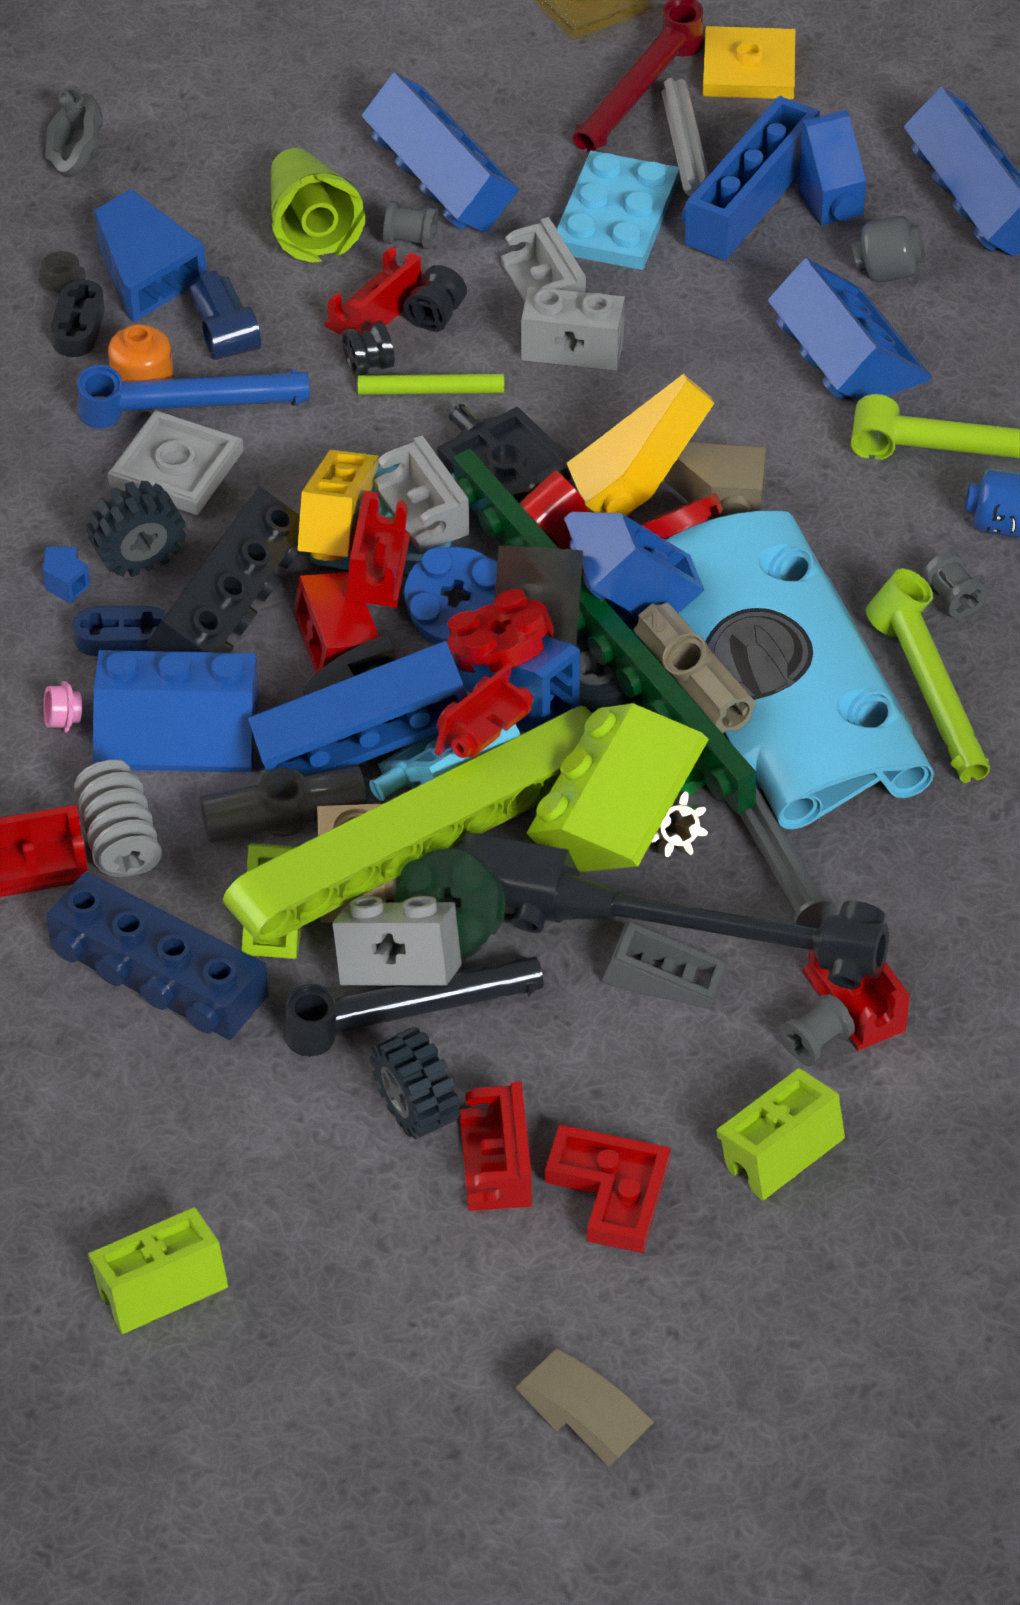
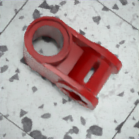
M554 470L519 504L546 535L552 537L567 557L572 560L578 558L570 546L572 537L564 518L571 512L590 511L579 492L558 471Z

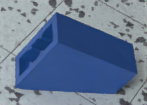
M130 189L94 210L98 245L126 315L131 321H137L190 289V286L197 282L200 274L207 273L204 244L134 190Z
M544 636L542 641L545 648L531 660L512 668L509 682L517 688L524 687L528 689L533 696L530 713L516 723L517 728L522 732L526 733L580 706V649L573 644ZM488 664L473 665L475 673H467L457 668L465 689L470 693L479 680L485 676L491 678L497 672L490 673Z

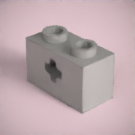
M528 287L521 318V360L617 370L624 340L625 296Z
M418 896L409 898L403 903H383L379 897H361L348 903L333 922L340 985H448L462 965L455 902H436V899L433 897Z

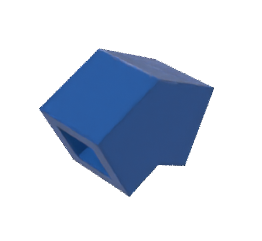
M45 547L43 565L45 589L70 604L91 585L88 565L79 560L77 547Z

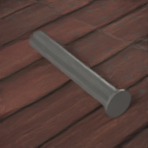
M756 786V805L739 815L796 912L794 916L795 925L818 928L830 914H836V907L832 900L822 897L785 831L779 825L760 788Z

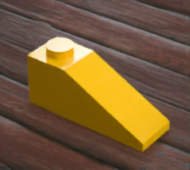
M682 374L567 462L579 494L586 502L585 505L595 513H618L628 516L632 511L650 499L714 405L712 397L685 374Z
M329 450L302 490L297 551L312 552L311 556L313 558L323 561L340 560L342 556L348 557L350 555L363 492L372 490L379 464L378 455Z

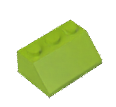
M631 703L598 708L587 719L584 726V734L574 751L563 761L560 768L561 774L550 793L538 804L536 809L537 815L527 831V834L538 845L568 849L579 872L639 866L709 740L702 732Z

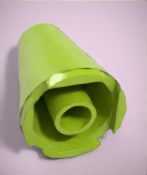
M290 148L281 152L274 159L271 166V221L273 233L282 249L295 259L311 263L322 261L318 255L335 252L339 256L347 252L359 239L365 225L363 201L356 187L305 149Z

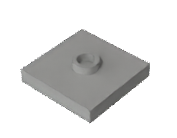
M155 410L109 471V486L125 491V483L132 481L137 488H139L141 480L149 481L152 487L157 483L162 486L164 491H167L177 509L198 515L243 453V439Z

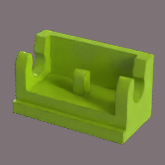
M800 1068L796 1069L716 1130L717 1138L722 1141L724 1159L728 1171L736 1176L743 1171L744 1167L749 1177L748 1183L751 1191L762 1201L845 1139L839 1093Z
M195 1207L88 1253L100 1296L104 1304L110 1302L114 1321L122 1335L229 1287L219 1241Z

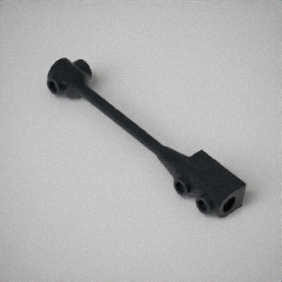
M468 832L465 833L453 870L451 882L453 902L456 905L462 906L460 914L464 918L481 924L491 923L494 912L512 914L511 923L515 927L531 933H540L543 931L545 921L560 923L563 920L606 919L619 916L813 950L820 968L829 970L828 980L834 985L846 989L859 988L863 977L879 978L888 952L889 928L887 923H884L885 913L874 905L860 901L844 902L839 915L830 914L818 928L621 895L614 889L579 877L580 873L568 849Z

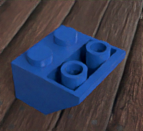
M571 512L564 518L572 537L570 546L580 559L586 574L583 580L587 588L597 598L601 600L608 598L620 605L633 619L639 620L638 615L651 604L661 605L666 602L679 613L704 591L691 555L625 515L618 513Z

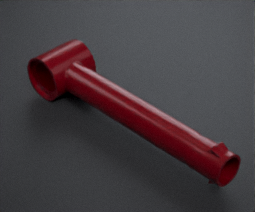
M669 0L664 5L662 32L581 126L576 124L572 139L578 149H587V152L590 153V150L596 151L598 148L606 146L607 137L611 131L616 128L676 56H692L701 50L703 46V7L697 0Z

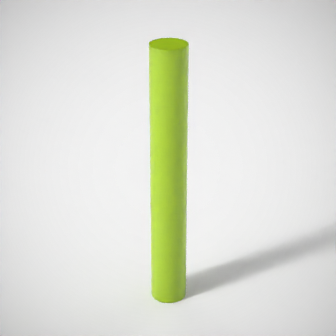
M504 374L358 375V395L504 393Z

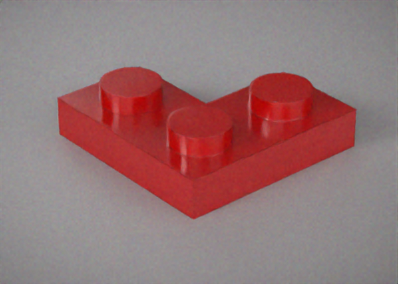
M559 1124L545 1168V1183L597 1194L587 1227V1242L644 1254L669 1168L671 1147Z

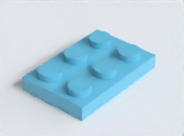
M590 150L557 227V231L573 257L643 270L679 183V167Z

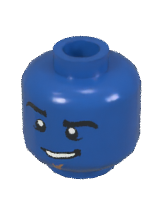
M989 468L982 474L979 483H969L965 512L974 513L973 522L977 531L1014 538L1020 537V472Z

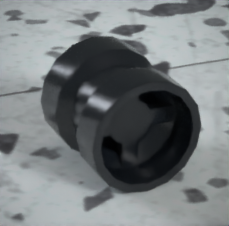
M433 265L425 271L418 282V287L414 288L406 298L404 312L416 327L439 332L445 328L453 315V311L458 309L465 299L467 286L463 278L451 268Z

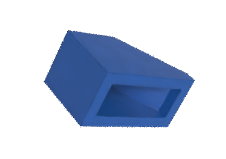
M846 110L802 121L798 192L820 226L838 221H848L853 217L864 215L866 178L850 115Z

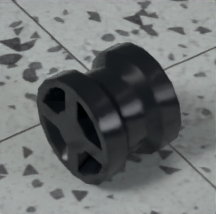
M381 320L370 323L368 328L362 331H358L355 328L342 331L344 355L355 377L367 374L369 368L377 366L382 370L394 367L395 356L392 341L385 324Z

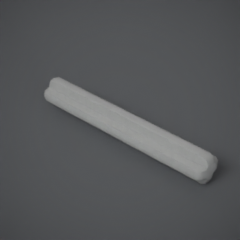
M668 78L664 82L665 89L661 93L683 189L688 196H691L709 176L688 85L683 79L674 81L672 78Z

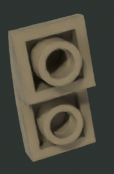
M558 1349L553 1351L516 1387L520 1394L556 1432L567 1423L608 1467L654 1423L630 1398L607 1379L584 1363Z

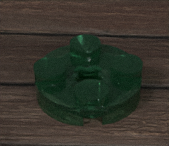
M439 849L425 854L418 860L410 861L401 871V880L396 889L394 903H403L409 898L418 896L433 897L438 902L448 890H451L453 897L461 899V908L455 909L461 959L471 957L483 949L480 946L487 942L491 934L495 935L500 928L505 912V895L502 884L496 874L491 872L488 866L473 854L457 849Z

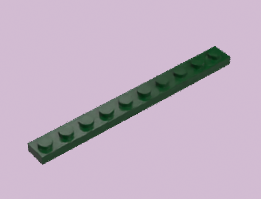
M469 448L453 456L454 480L467 496L469 508L478 517L479 523L486 535L490 538H497L504 546L513 566L517 569L523 568L532 578L535 589L540 597L545 601L549 599L559 609L568 629L573 633L578 631L588 642L595 660L601 665L607 664L617 676L620 687L629 698L635 697L645 709L702 732L709 739L695 766L704 775L712 794L719 800L724 798L738 815L756 805V771L608 603L590 592L584 583V576L477 455Z

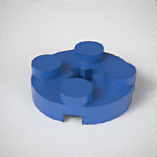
M434 547L427 550L422 560L414 565L410 571L404 592L405 611L408 618L410 616L412 623L418 628L417 632L425 640L435 645L447 641L450 634L447 623L452 616L463 611H475L483 606L494 603L498 595L507 591L501 566L495 560L487 558L482 553L469 548ZM452 588H459L463 590V594L470 597V600L460 601L458 607L448 606V597L442 594L445 591H451Z

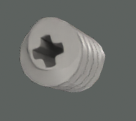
M105 760L85 768L77 776L74 791L79 804L80 815L83 818L84 829L87 833L94 864L101 872L113 877L133 876L150 871L159 863L162 857L161 845L157 842V832L153 826L152 814L148 810L147 797L143 794L142 781L131 773L130 766L123 760Z

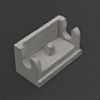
M549 217L540 219L538 224L514 230L505 237L509 245L527 242L523 249L511 251L501 256V265L524 303L528 287L586 292V276Z
M423 435L413 438L414 442L383 454L378 459L382 468H390L397 463H400L395 471L384 473L374 479V490L393 516L396 515L395 509L399 500L404 501L408 508L406 532H410V541L419 553L469 535L468 498Z

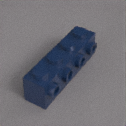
M87 871L81 875L46 914L51 947L62 959L71 963L79 961L96 970L109 984L114 986L123 984L142 994L144 999L153 1007L161 1010L169 1008L186 1017L193 1027L203 1033L209 1034L214 1032L231 1040L268 997L266 963Z

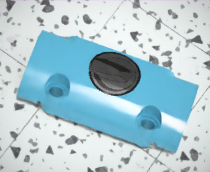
M785 511L737 513L697 524L666 539V541L691 555L704 587V591L678 614L698 636L704 639L715 656L757 704L752 711L751 720L738 731H726V734L731 744L756 771V786L762 790L780 826L792 830L802 828L880 780L889 792L897 798L915 796L930 785L933 781L934 772L913 734L911 724L833 583L821 568L793 515Z

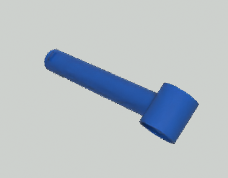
M94 365L86 368L78 378V415L85 425L93 428H105L115 424L120 419L122 411L267 404L270 402H295V406L302 402L309 401L310 398L308 372H300L293 368L291 373H276L272 375L257 374L122 381L121 376L115 369L105 365Z

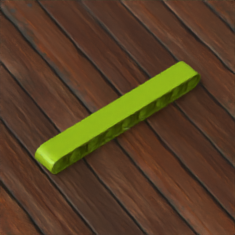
M585 706L576 707L246 872L229 886L223 896L222 903L259 944L275 941L461 845L466 832L482 834L537 806L550 793L561 774L560 768L563 761L574 751L585 732V723L592 713Z

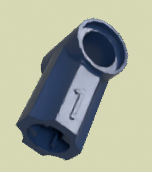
M217 271L200 274L197 282L190 286V297L202 322L207 349L209 353L214 352L210 354L212 359L218 360L260 349L261 335L255 314L251 307L243 308L229 277L221 276Z

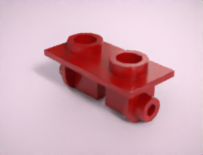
M508 663L491 678L489 676L483 677L475 685L471 694L459 703H450L443 710L437 721L439 735L434 752L436 755L439 756L451 746L453 752L460 758L476 757L500 737L502 729L505 731L509 730L530 713L533 696L528 689L524 687L517 688L509 682L512 665Z

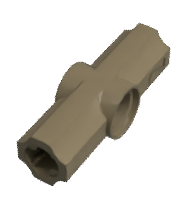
M668 602L661 605L651 604L638 615L639 621L633 630L637 637L722 733L730 730L738 731L751 720L752 711L757 705L754 699L720 662L704 639L691 629Z

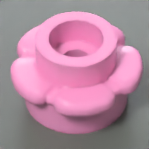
M63 681L61 686L46 687L44 695V721L47 728H63V733H67L72 723H79L81 721L82 696L79 691H73L67 681Z

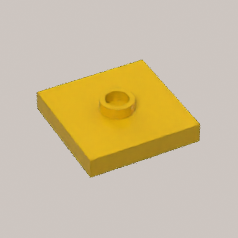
M706 26L703 96L776 99L778 96H782L787 99H794L796 29Z

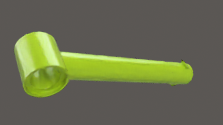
M872 394L861 398L856 404L851 448L861 458H869V455H875V459L879 460L891 456L895 450V445L1020 459V429L900 415L898 404L893 399L885 395Z
M901 568L895 571L868 603L866 615L877 630L887 636L898 637L944 744L948 748V753L952 760L950 764L956 769L960 780L963 783L971 781V777L976 780L983 779L990 772L989 758L985 757L975 737L974 730L921 614L933 599L932 589L919 574L912 570Z

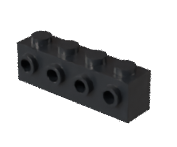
M259 486L240 510L145 646L152 651L230 653L234 648L227 641L230 634L234 632L241 636L258 613L257 610L251 607L255 598L257 597L262 602H265L281 580V577L274 572L278 565L281 564L287 569L300 551H297V538L299 536L300 515Z

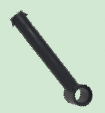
M517 955L515 961L455 973L448 985H396L335 998L334 994L324 986L304 984L292 990L287 997L285 1040L288 1047L296 1054L307 1057L318 1056L332 1047L337 1032L487 1001L500 996H510L527 992V995L530 996L536 990L543 988L541 966L536 956L527 958Z

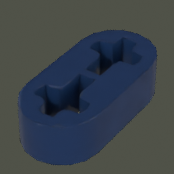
M154 606L87 608L79 612L72 623L75 646L80 652L89 656H98L99 650L152 651L145 644L167 613ZM101 628L100 634L91 635L93 629ZM144 628H153L152 633L143 634Z

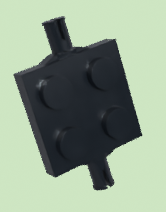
M459 404V409L455 406L450 411L449 420L454 422L462 432L458 437L438 446L437 456L451 475L454 473L453 456L470 448L518 503L529 495L554 470L558 471L567 481L573 478L567 466V462L572 458L518 406L497 417L483 420L478 419L464 404Z

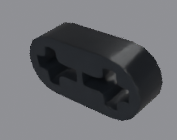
M86 279L75 280L65 285L60 292L51 323L53 347L62 356L80 357L86 355L93 350L105 312L103 290L96 282ZM81 300H85L83 308L77 309L76 306L81 303ZM74 327L80 328V331H77L75 336H71Z

